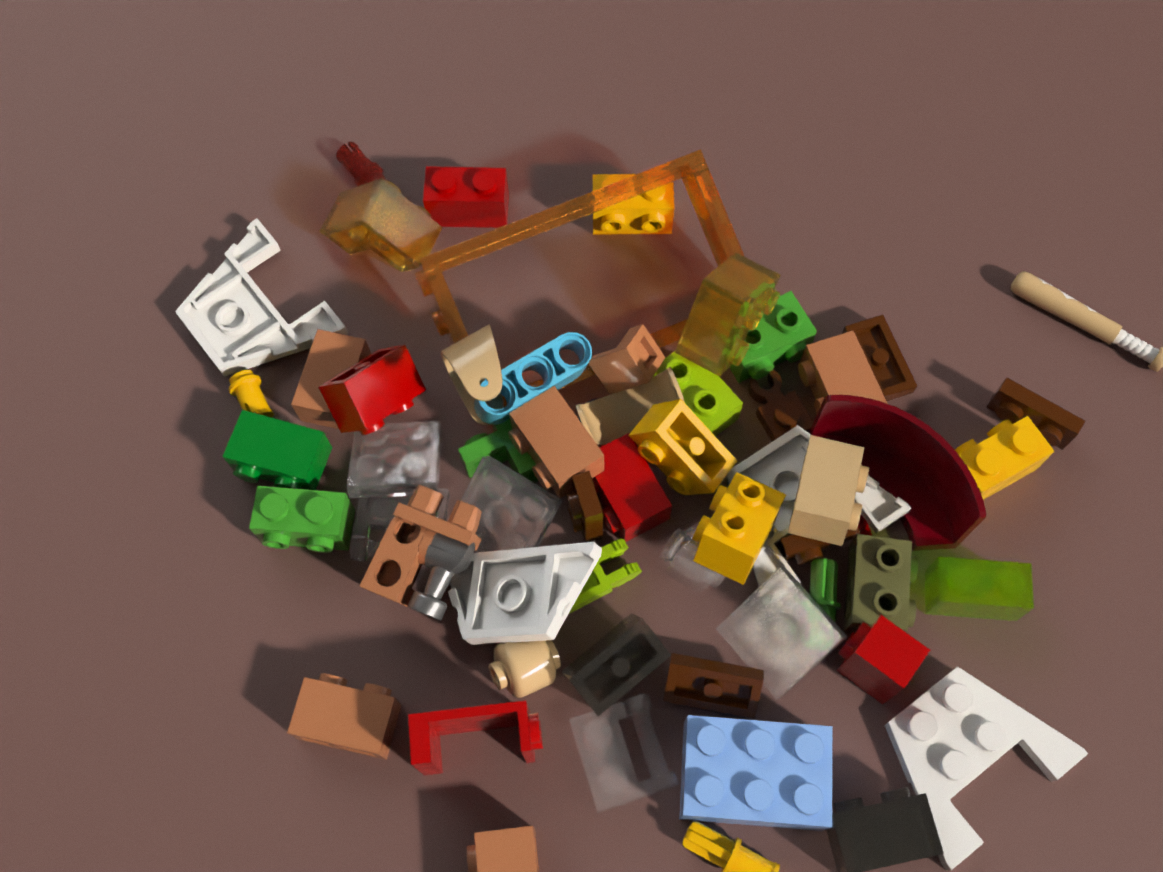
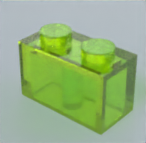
M939 556L925 570L926 614L1017 621L1034 609L1031 563Z

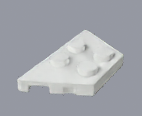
M595 542L474 553L468 568L459 574L453 575L450 581L451 589L448 591L452 606L458 611L457 622L462 638L471 645L554 640L601 557L602 548Z

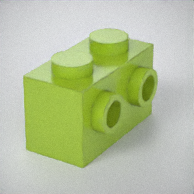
M688 342L663 360L654 376L671 367L681 389L685 404L715 437L739 419L743 402Z

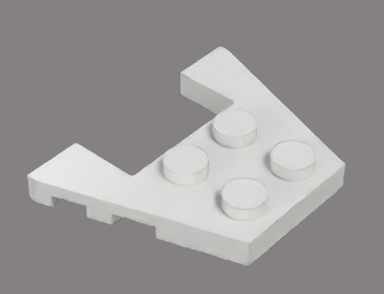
M257 218L246 228L248 233L238 245L233 243L224 253L226 259L213 274L208 272L175 311L224 377L311 348L317 329L344 335L349 334L346 326L325 301L291 324H288L248 275L247 272L281 251L278 243Z
M798 425L734 466L726 476L728 486L735 473L738 472L786 494L775 523L753 565L762 601L766 607L801 583L775 546V544L780 542L781 538L791 535L788 533L802 465L811 435ZM868 475L864 492H856L854 502L862 504V516L873 531L878 533L908 513L911 507L900 497L895 498L879 486L880 483Z
M959 667L949 672L885 724L908 783L911 782L922 811L920 813L926 828L930 829L939 850L937 854L940 862L946 871L953 870L984 843L951 803L950 799L1018 743L1051 782L1061 778L1088 754L1083 747Z

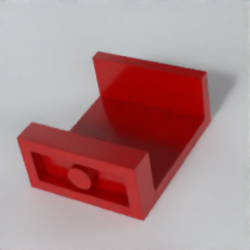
M526 700L408 714L411 765L424 776L443 773L440 735L519 726L521 752L526 763L536 762L534 750L543 749L538 713L530 714Z

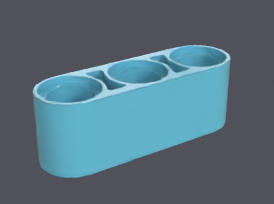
M568 332L501 370L502 389L500 394L505 397L507 406L502 409H493L485 401L475 400L474 409L477 416L488 424L497 425L510 419V412L549 388L555 386L559 390L574 381L583 373L592 357L590 342L585 336L577 332ZM564 349L574 351L578 355L579 364L569 365L564 363L560 358L559 351ZM528 370L538 372L542 376L543 385L539 387L527 385L522 378V373ZM486 379L481 383L482 387L488 385V381Z

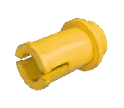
M243 370L231 376L228 390L232 396L237 397L242 410L264 416L267 415L272 418L274 413L270 409L260 388L262 380L259 375H254L252 370Z

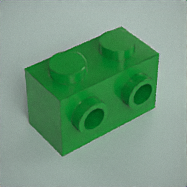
M242 410L222 457L233 469V475L241 480L258 483L259 479L273 482L275 487L316 490L332 446L323 431Z

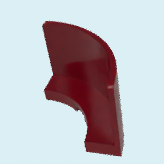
M827 395L824 397L809 433L813 436L865 447L861 465L869 467L868 475L879 482L881 488L895 498L900 497L911 507L908 513L900 517V520L906 529L910 541H912V551L957 548L986 518V508L982 495L967 465L955 449L929 425L895 406L878 400L852 395Z

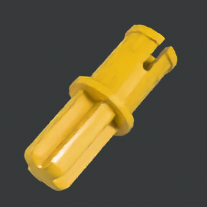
M693 821L689 825L683 838L682 845L684 848L721 867V872H778L780 864L773 863L742 846V839L737 837L733 841L698 821Z

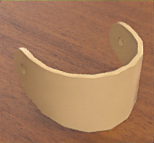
M489 324L441 351L443 363L472 419L481 425L492 424L483 422L477 416L474 409L475 400L485 401L493 409L504 408L503 397L500 394L502 389L501 367ZM486 379L488 381V385L482 387L481 383Z
M669 367L665 371L653 376L647 384L575 406L582 425L597 446L601 447L627 433H631L653 404L682 399L684 402V398L674 372Z

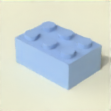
M687 715L683 726L679 820L815 831L831 828L833 726Z

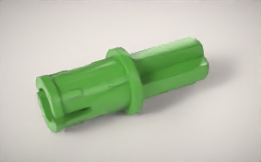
M819 558L811 563L809 600L804 602V606L809 608L806 648L836 650V610L841 609V604L837 602L838 564L832 559Z

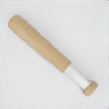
M1022 271L1018 273L1012 282L1011 291L1017 296L1108 344H1117V346L1148 362V368L1155 372H1158L1163 367V347L1159 349L1154 348L1138 337H1134V335L1123 330L1122 325L1096 312L1029 272Z

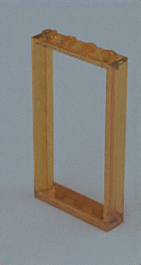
M701 149L419 259L421 271L414 273L422 295L424 297L431 295L437 311L432 312L431 316L440 337L448 335L453 345L467 337L468 333L442 272L682 179L732 301L651 333L650 335L660 349L730 320L764 303ZM588 363L583 373L577 379L560 389L596 374ZM539 379L527 385L532 387H539L543 385V379ZM502 395L505 408L507 406V402L505 397Z

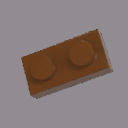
M883 314L844 327L842 334L854 331L886 401L914 393L917 384Z
M1007 377L986 406L988 409L996 412V415L1001 420L1009 419L1012 424L1029 416L1050 446H1056L1062 450L1079 434L1086 422Z
M590 471L573 475V492L566 493L569 505L567 511L574 533L582 531L585 542L602 540L603 511Z
M671 653L663 701L755 719L764 681V670Z

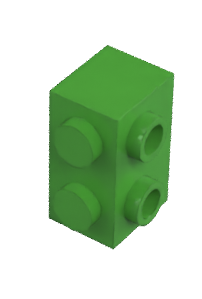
M789 291L719 324L715 345L736 380L740 383L750 377L755 380L768 375L769 371L774 369L775 365L786 360L789 363L800 360L806 345L813 343L817 330L792 291Z
M257 486L249 529L264 546L270 548L287 549L289 546H298L323 553L332 552L333 549L349 551L355 508L345 492Z

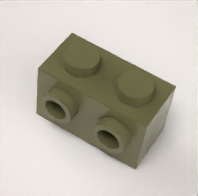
M862 534L856 535L848 548L844 633L855 632L863 621L871 626L881 615L905 632L908 630V627H913L916 617L915 600H909L910 583H915L918 559L911 556L912 541Z

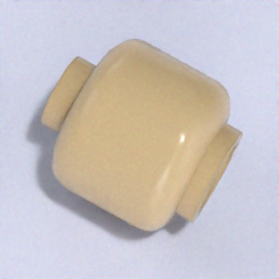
M552 640L506 642L495 645L494 662L490 663L488 667L491 678L499 690L506 688L514 697L522 698L552 684L556 678V669L560 668L561 663L558 651Z

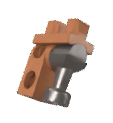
M418 485L407 505L398 502L393 513L395 517L390 522L359 587L441 621L447 604L440 599L453 575L459 574L468 568L474 551H477L482 540L476 535L482 511L476 506L457 500L448 522L435 516L444 496L435 490ZM422 565L431 568L424 593L412 589Z

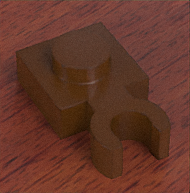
M775 370L769 371L767 380L772 387L770 389H762L755 379L750 380L748 385L750 396L755 401L763 403L762 406L757 408L756 416L772 442L797 425L809 433L813 420L795 390L783 395L781 392L782 379Z
M857 527L856 531L848 529L844 542L854 539L860 533L859 528ZM793 534L781 538L779 546L787 562L796 559L798 565H803L822 558L823 553L821 550L827 549L828 546L834 544Z

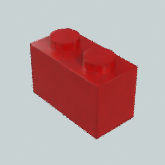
M426 166L423 204L429 227L507 228L509 189L506 168Z
M405 344L379 349L318 387L340 432L359 431L361 435H367L382 428L385 425L384 418L390 414L396 415L408 410L414 405L412 399L426 391Z
M630 433L599 447L604 454V471L592 478L597 496L604 506V509H602L603 520L612 534L618 531L625 542L669 520L672 510V504L646 460L638 452L636 443L628 436Z
M881 615L871 626L863 621L858 629L851 634L838 652L844 658V661L837 671L883 705L907 686L931 650Z

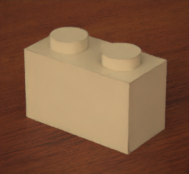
M810 435L788 533L842 546L847 530H857L862 504L854 502L856 492H864L869 467L861 465L865 447Z

